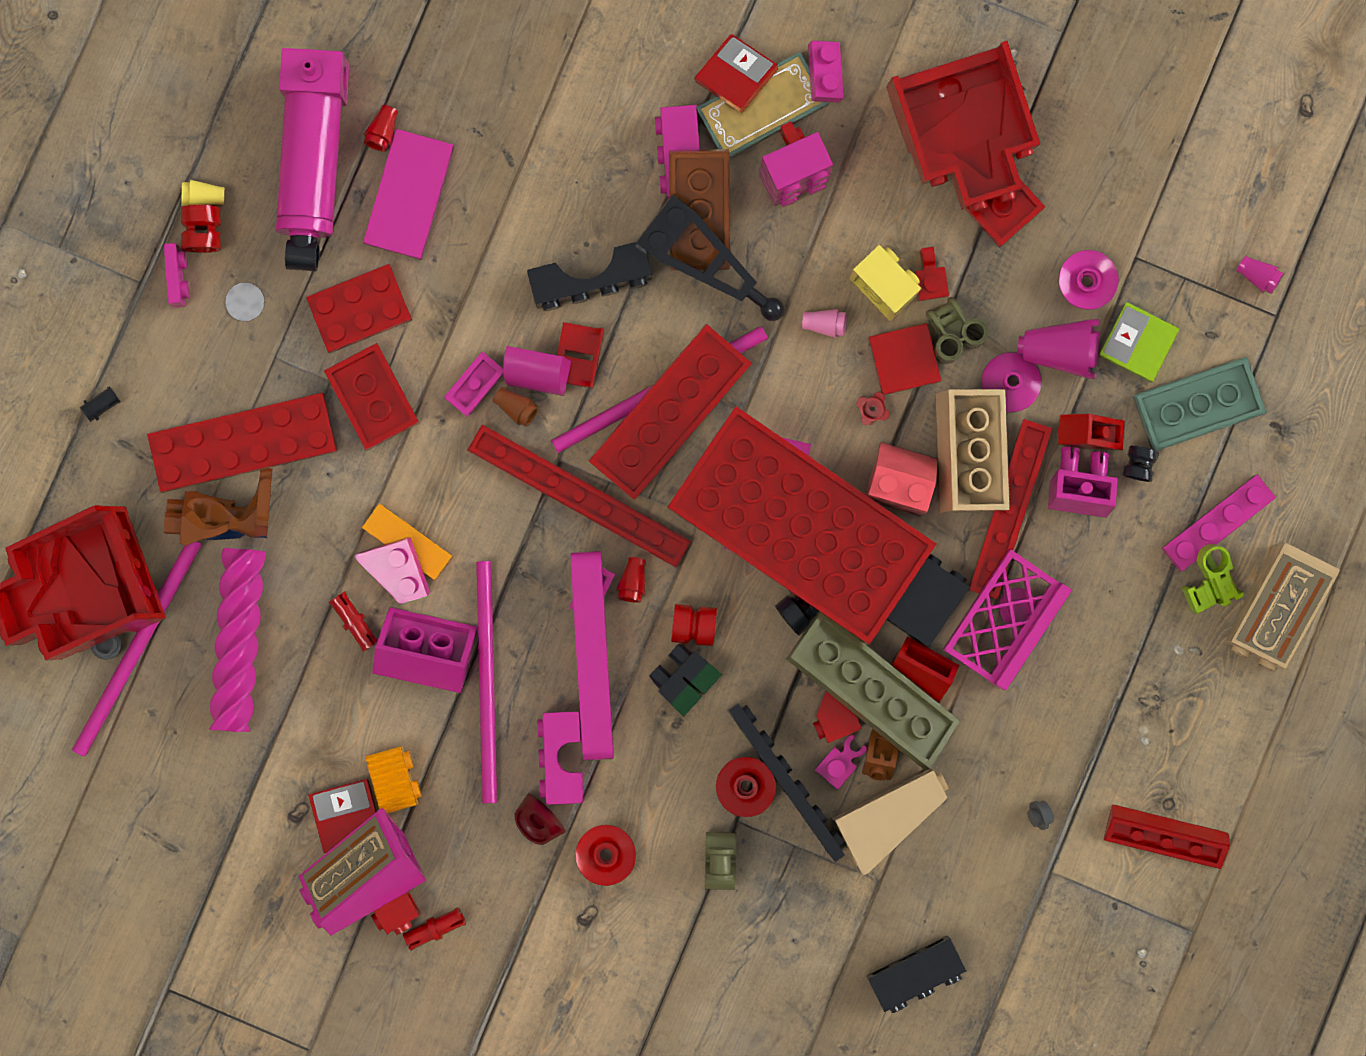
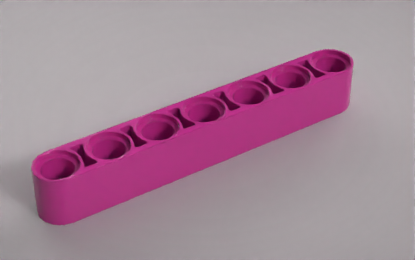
M601 551L571 553L570 556L583 761L614 759Z

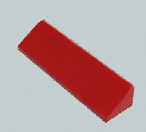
M1118 805L1111 806L1104 834V841L1218 869L1222 868L1230 847V838L1227 832Z

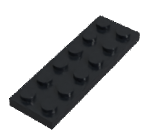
M737 703L728 709L729 714L760 758L771 770L779 785L830 857L836 862L845 856L841 850L846 846L834 829L830 832L827 830L824 823L828 819L818 805L810 806L806 800L810 794L801 781L796 780L793 782L788 774L792 771V768L781 754L778 757L774 755L770 748L775 744L765 730L758 732L753 723L757 719L749 707L745 705L741 708Z

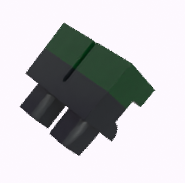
M678 644L668 655L680 666L678 670L671 675L659 665L649 677L659 688L658 692L684 717L702 696L687 684L683 677L690 681L701 693L705 694L722 674L697 652L694 651L692 653L684 646Z

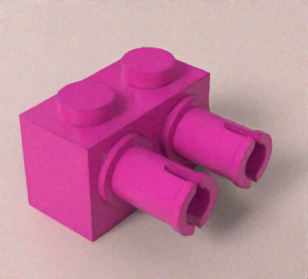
M1071 447L1061 448L1060 469L1057 470L1050 480L1048 509L1107 518L1116 507L1118 478L1107 476L1110 455L1103 452V456L1100 457L1101 451L1091 452L1090 472L1088 474L1078 472L1080 455L1078 448L1074 447L1073 452H1071Z

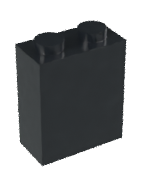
M932 554L928 556L886 619L926 647H929L970 588L965 584L967 579L953 569L950 573L940 567L942 561Z

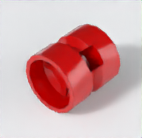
M187 205L181 207V224L186 227V230L181 233V250L193 253L220 251L221 233L216 231V228L221 225V208L212 205ZM195 230H207V233H195Z
M675 604L671 642L688 644L693 639L696 645L713 646L717 608L700 606L695 611L692 605Z

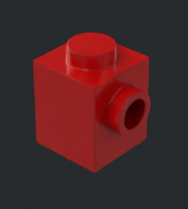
M407 891L376 909L371 917L379 931L384 929L386 934L394 931L396 935H399L412 927L410 921L419 917L421 912L410 892Z

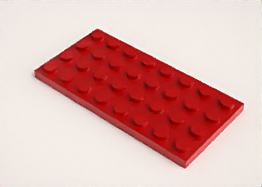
M737 406L734 407L667 506L669 510L867 645H870L937 544Z

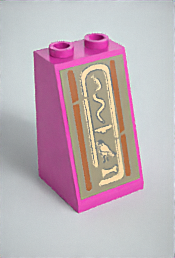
M383 808L374 813L298 876L303 888L299 889L301 896L306 904H311L313 908L310 916L318 929L323 927L330 936L426 881L405 834Z

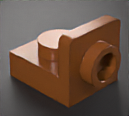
M873 729L869 737L862 774L868 775L874 780H891L896 768L899 749Z

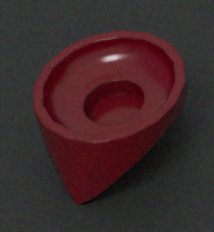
M530 793L526 795L514 814L515 822L520 832L535 844L544 845L566 833L563 825L553 812Z

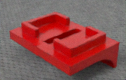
M563 322L557 356H563L572 361L567 384L590 389L594 388L604 328H593ZM571 351L592 355L593 360L565 356V352Z

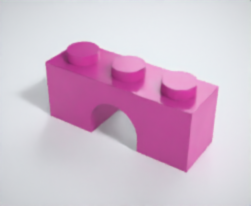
M580 711L543 713V719L537 720L538 737H544V749H539V768H545V780H540V798H546V805L583 803V772L566 771L558 761L559 750L564 744L581 742Z

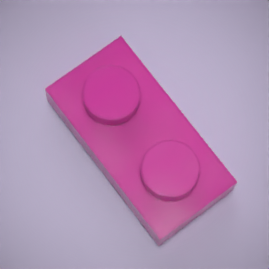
M811 41L808 44L812 101L840 103L844 99L840 42Z
M176 243L164 244L168 304L173 308L186 307L185 299L190 297L188 281H184L183 269H187L186 252L181 251V247Z
M481 352L444 398L466 417H469L504 375L503 368L484 352Z

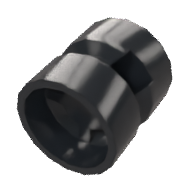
M787 595L775 605V608L791 629L799 636L806 630L818 611L812 606L804 611L800 604L804 603L803 600L795 595L793 597Z

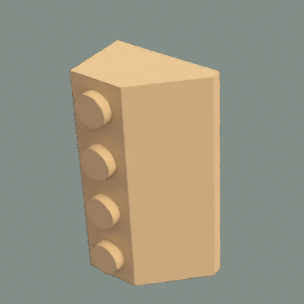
M948 389L936 393L940 513L1009 510L1005 389Z

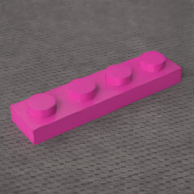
M1254 475L1162 547V550L1177 569L1182 572L1197 560V554L1202 547L1208 544L1217 545L1276 497L1259 475Z

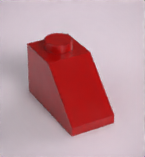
M1061 414L1058 426V445L1087 449L1123 450L1125 421L1094 414Z
M824 691L815 714L817 721L813 723L819 739L825 738L826 742L830 743L861 730L862 727L857 716L828 692Z

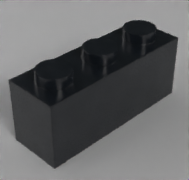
M945 936L866 975L883 1011L890 1010L891 1013H895L907 1007L906 1001L916 996L921 1000L932 995L935 992L934 987L942 983L949 986L962 979L961 974L966 972V969L951 939Z

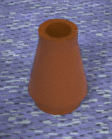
M503 387L493 397V403L497 404L517 425L522 424L525 427L530 425L539 410V407L534 404L535 401L533 399L508 391Z

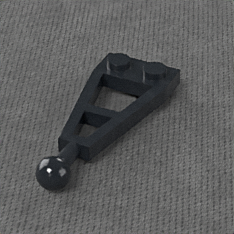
M672 194L637 239L636 243L660 262L740 301H743L745 297L749 298L761 308V314L766 320L777 321L783 316L784 305L782 301L774 297L767 298L755 289L754 286L757 283L697 212ZM691 221L719 251L704 271L667 254L668 250ZM725 260L744 280L739 289L713 277Z

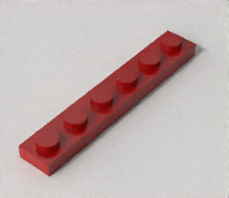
M1026 419L1022 420L1008 463L1009 510L993 511L968 591L979 594L1008 549L1014 550L1052 428ZM1002 576L999 577L997 582L1002 581ZM1002 585L993 587L989 592V597L997 600Z

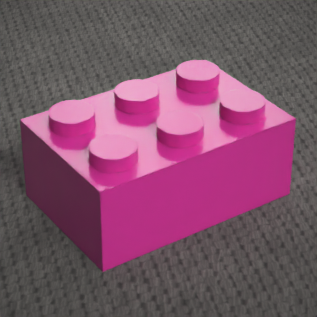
M816 132L763 156L759 175L774 207L779 204L782 207H786L799 200L797 196L805 192L813 195L825 189L833 163L819 133Z

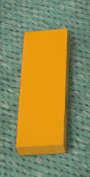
M380 503L362 526L364 530L384 544L411 537L423 572L435 581L453 557Z

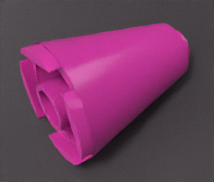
M1090 319L1026 330L1024 336H1019L1018 354H1023V360L1095 380L1097 373L1091 372V368L1098 365L1100 331H1094V326H1099L1100 320Z

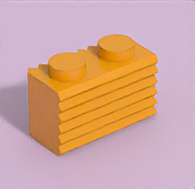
M403 746L365 756L379 809L383 808L387 813H391L419 804L417 798L422 797L418 780L412 781L409 769L414 768V764L409 750L404 752Z

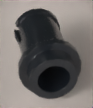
M109 386L90 401L84 400V405L80 408L90 422L94 419L98 421V416L121 401Z

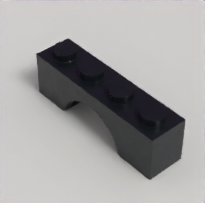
M636 242L614 247L612 260L608 267L601 274L593 278L578 279L571 277L563 272L557 263L527 270L537 309L543 308V311L558 309L561 307L560 303L572 300L573 304L590 300L589 295L601 293L602 297L618 293V288L630 285L631 289L641 288L648 285V280H652V272L646 250Z

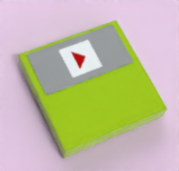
M1126 302L1099 353V357L1152 383L1180 329Z

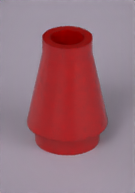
M388 105L381 106L380 111L363 133L365 145L380 152H385L387 147L391 146L396 117L398 115V111Z
M638 557L628 558V563L616 588L618 599L631 603H641L642 597L646 596V560Z

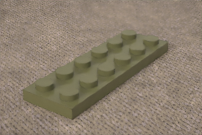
M819 611L786 658V660L924 770L932 767L960 723V720L861 640Z

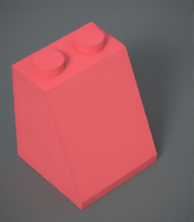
M880 442L865 495L880 505L921 517L928 512L934 492L938 459Z

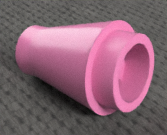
M840 309L804 312L802 329L811 330L833 338L845 336L847 312H840Z

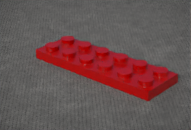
M705 323L588 461L635 500L752 363Z
M324 393L147 434L161 493L337 452Z

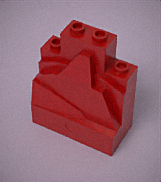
M1008 41L1001 42L997 48L900 79L898 75L891 78L886 88L908 153L912 154L922 185L930 182L931 187H935L948 182L947 177L951 176L961 210L970 208L971 212L988 207L987 202L997 198L999 203L1017 198L1016 192H1019L1023 187L1013 155H1016L1017 160L1033 155V149L1040 145V141Z
M94 505L5 547L8 555V564L15 574L14 577L0 583V637L4 641L5 646L23 645L37 638L39 651L44 656L45 661L62 660L121 633L137 632L166 618L126 506Z

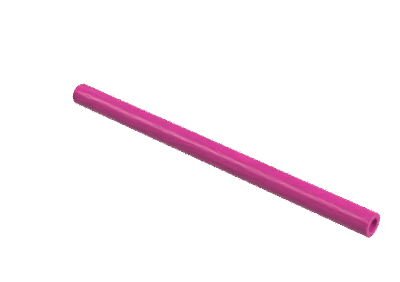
M760 326L730 342V344L740 353H743L767 340L768 337ZM651 386L552 439L551 442L557 453L626 417Z
M194 542L186 546L184 545L159 590L158 597L164 613L200 550L201 543ZM159 622L136 632L72 748V751L86 756Z
M491 561L476 562L482 803H497Z

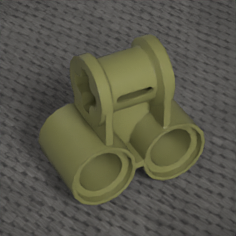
M953 297L948 298L947 303L936 310L926 311V316L931 326L940 336L934 346V353L936 359L943 364H950L956 361L963 351V346L969 349L980 347L989 335L988 326L983 320L973 318L967 321L960 306ZM948 313H951V314L947 315L946 317L940 319V318L943 317L944 315H946V314H948ZM968 327L978 328L981 332V339L978 341L970 340L967 337L966 329ZM943 342L952 343L956 349L955 355H944L940 349Z
M706 832L705 890H735L736 832Z

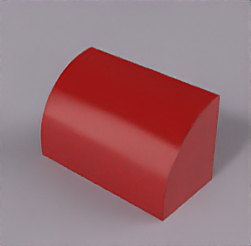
M909 637L905 638L890 664L937 703H940L952 685L960 666Z

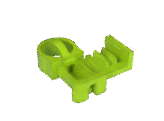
M1208 544L1202 547L1197 554V564L1206 579L1202 581L1203 585L1200 584L1197 588L1195 586L1182 587L1191 611L1196 614L1215 604L1225 607L1231 604L1230 599L1238 600L1244 596V592L1236 588L1230 574V570L1234 567L1229 552L1216 544ZM1216 549L1220 551L1222 556L1218 567L1210 553ZM1206 561H1207L1208 565L1210 566L1211 570H1209V569L1207 568V566H1206Z

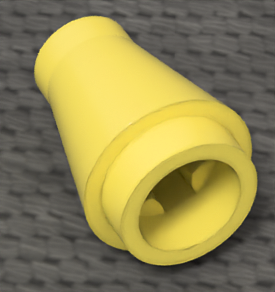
M191 179L190 182H182L181 205H224V187Z

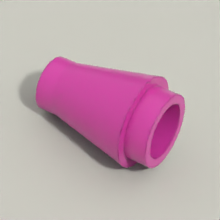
M1246 255L1236 270L1262 293L1266 291L1270 294L1273 293L1284 273L1278 270L1279 267L1252 259Z

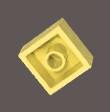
M878 245L853 269L849 279L891 321L916 298L921 290V287L918 285L920 280L911 270L907 269L904 271L898 265L899 258L888 247L883 249Z

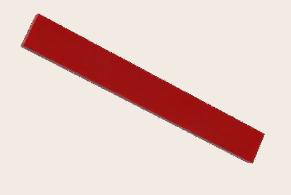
M483 424L467 449L470 453L677 568L691 543L690 540Z

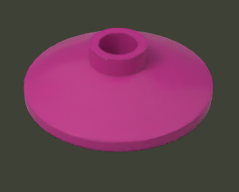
M1083 250L1071 255L1064 262L1059 272L1058 281L1062 295L1071 305L1084 310H1093L1106 305L1114 297L1119 284V276L1114 263L1106 255L1094 250ZM1083 277H1089L1092 280L1090 287L1082 284Z
M1004 353L996 356L987 364L982 374L981 387L982 389H1005L1006 412H1018L1029 407L1038 397L1041 389V376L1036 365L1023 360L1022 354ZM1009 376L1017 378V386L1012 387L1008 384L1007 379Z

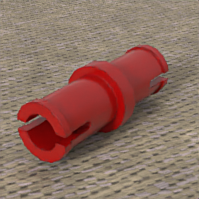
M346 592L341 593L329 602L343 621L344 625L342 627L345 631H350L361 647L362 652L377 643L378 639L363 620L366 617L363 613L359 614L346 595Z
M457 907L438 918H428L426 920L427 923L404 932L403 937L406 945L412 951L433 939L436 941L443 939L442 935L465 926L466 921L460 908Z

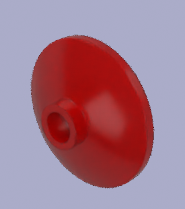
M738 757L729 761L720 770L716 780L717 797L722 806L736 816H757L763 813L773 802L776 794V780L771 770L761 760L753 757ZM749 780L753 785L752 790H744L742 782Z
M599 825L588 830L579 840L575 853L576 864L581 874L590 882L601 886L615 885L627 878L633 870L636 861L635 845L631 837L619 827ZM603 849L611 851L612 857L609 860L601 858L600 852Z

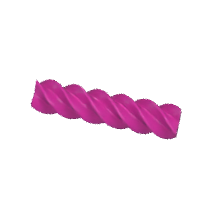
M223 548L221 557L225 571L219 582V591L223 601L217 611V622L221 631L217 635L214 644L215 653L219 661L216 663L212 673V682L216 692L210 701V713L214 722L209 730L251 732L248 722L253 715L254 703L250 692L253 690L256 682V671L252 662L258 654L259 646L255 631L261 620V612L257 601L263 592V581L259 572L265 563L266 556L265 551Z

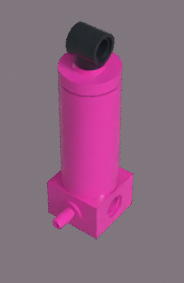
M282 48L279 90L284 96L285 101L275 231L290 237V240L286 242L285 249L286 270L317 271L320 254L319 242L317 240L319 238L332 237L341 106H347L350 68L342 51Z

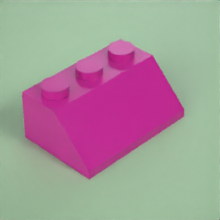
M389 607L375 647L372 674L461 693L469 667L477 627Z

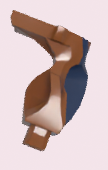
M265 468L260 470L256 494L244 507H235L234 500L201 494L198 491H185L184 500L167 499L164 533L179 534L180 544L185 546L200 540L238 539L245 535L253 538H267L273 469Z

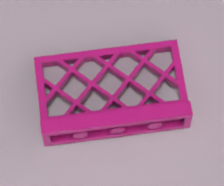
M1008 549L942 650L984 677L998 689L1006 691L1072 590L1050 577L1013 550ZM1011 559L1021 564L1023 577L1007 580L1005 568ZM1027 569L1035 575L1028 576ZM1002 576V581L997 582L999 577ZM1041 578L1049 584L1042 595L1032 597L1029 580ZM1024 581L1027 598L1011 601L1008 584ZM1003 585L1006 602L991 605L989 592L993 587ZM985 600L986 606L980 607L983 601ZM1038 600V602L1034 606L1033 601ZM1028 602L1030 614L1026 620L1015 622L1012 605ZM1007 606L1010 623L995 626L992 609ZM987 610L990 627L974 630L972 618L976 612ZM1022 625L1019 631L1017 632L1016 626ZM968 626L969 632H964V630ZM1011 627L1013 640L1009 645L999 647L996 630ZM991 631L994 648L978 651L975 634ZM970 636L973 648L972 653L960 654L953 649L960 637ZM1005 650L1003 655L1000 656V651ZM995 652L997 664L989 674L981 668L979 655ZM974 657L975 663H973L967 658Z

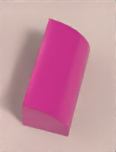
M506 346L503 363L504 380L508 386L564 396L572 361L563 356Z

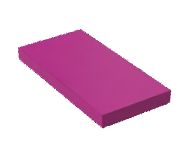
M399 129L395 130L363 243L365 245L422 260L454 149L453 144Z

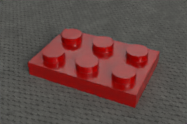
M390 264L306 297L329 354L412 321Z
M378 343L324 370L366 451L420 423Z

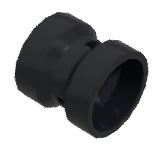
M1129 446L1127 454L1129 463L1124 466L1122 475L1138 481L1152 482L1154 476L1152 467L1157 462L1159 452L1144 447Z

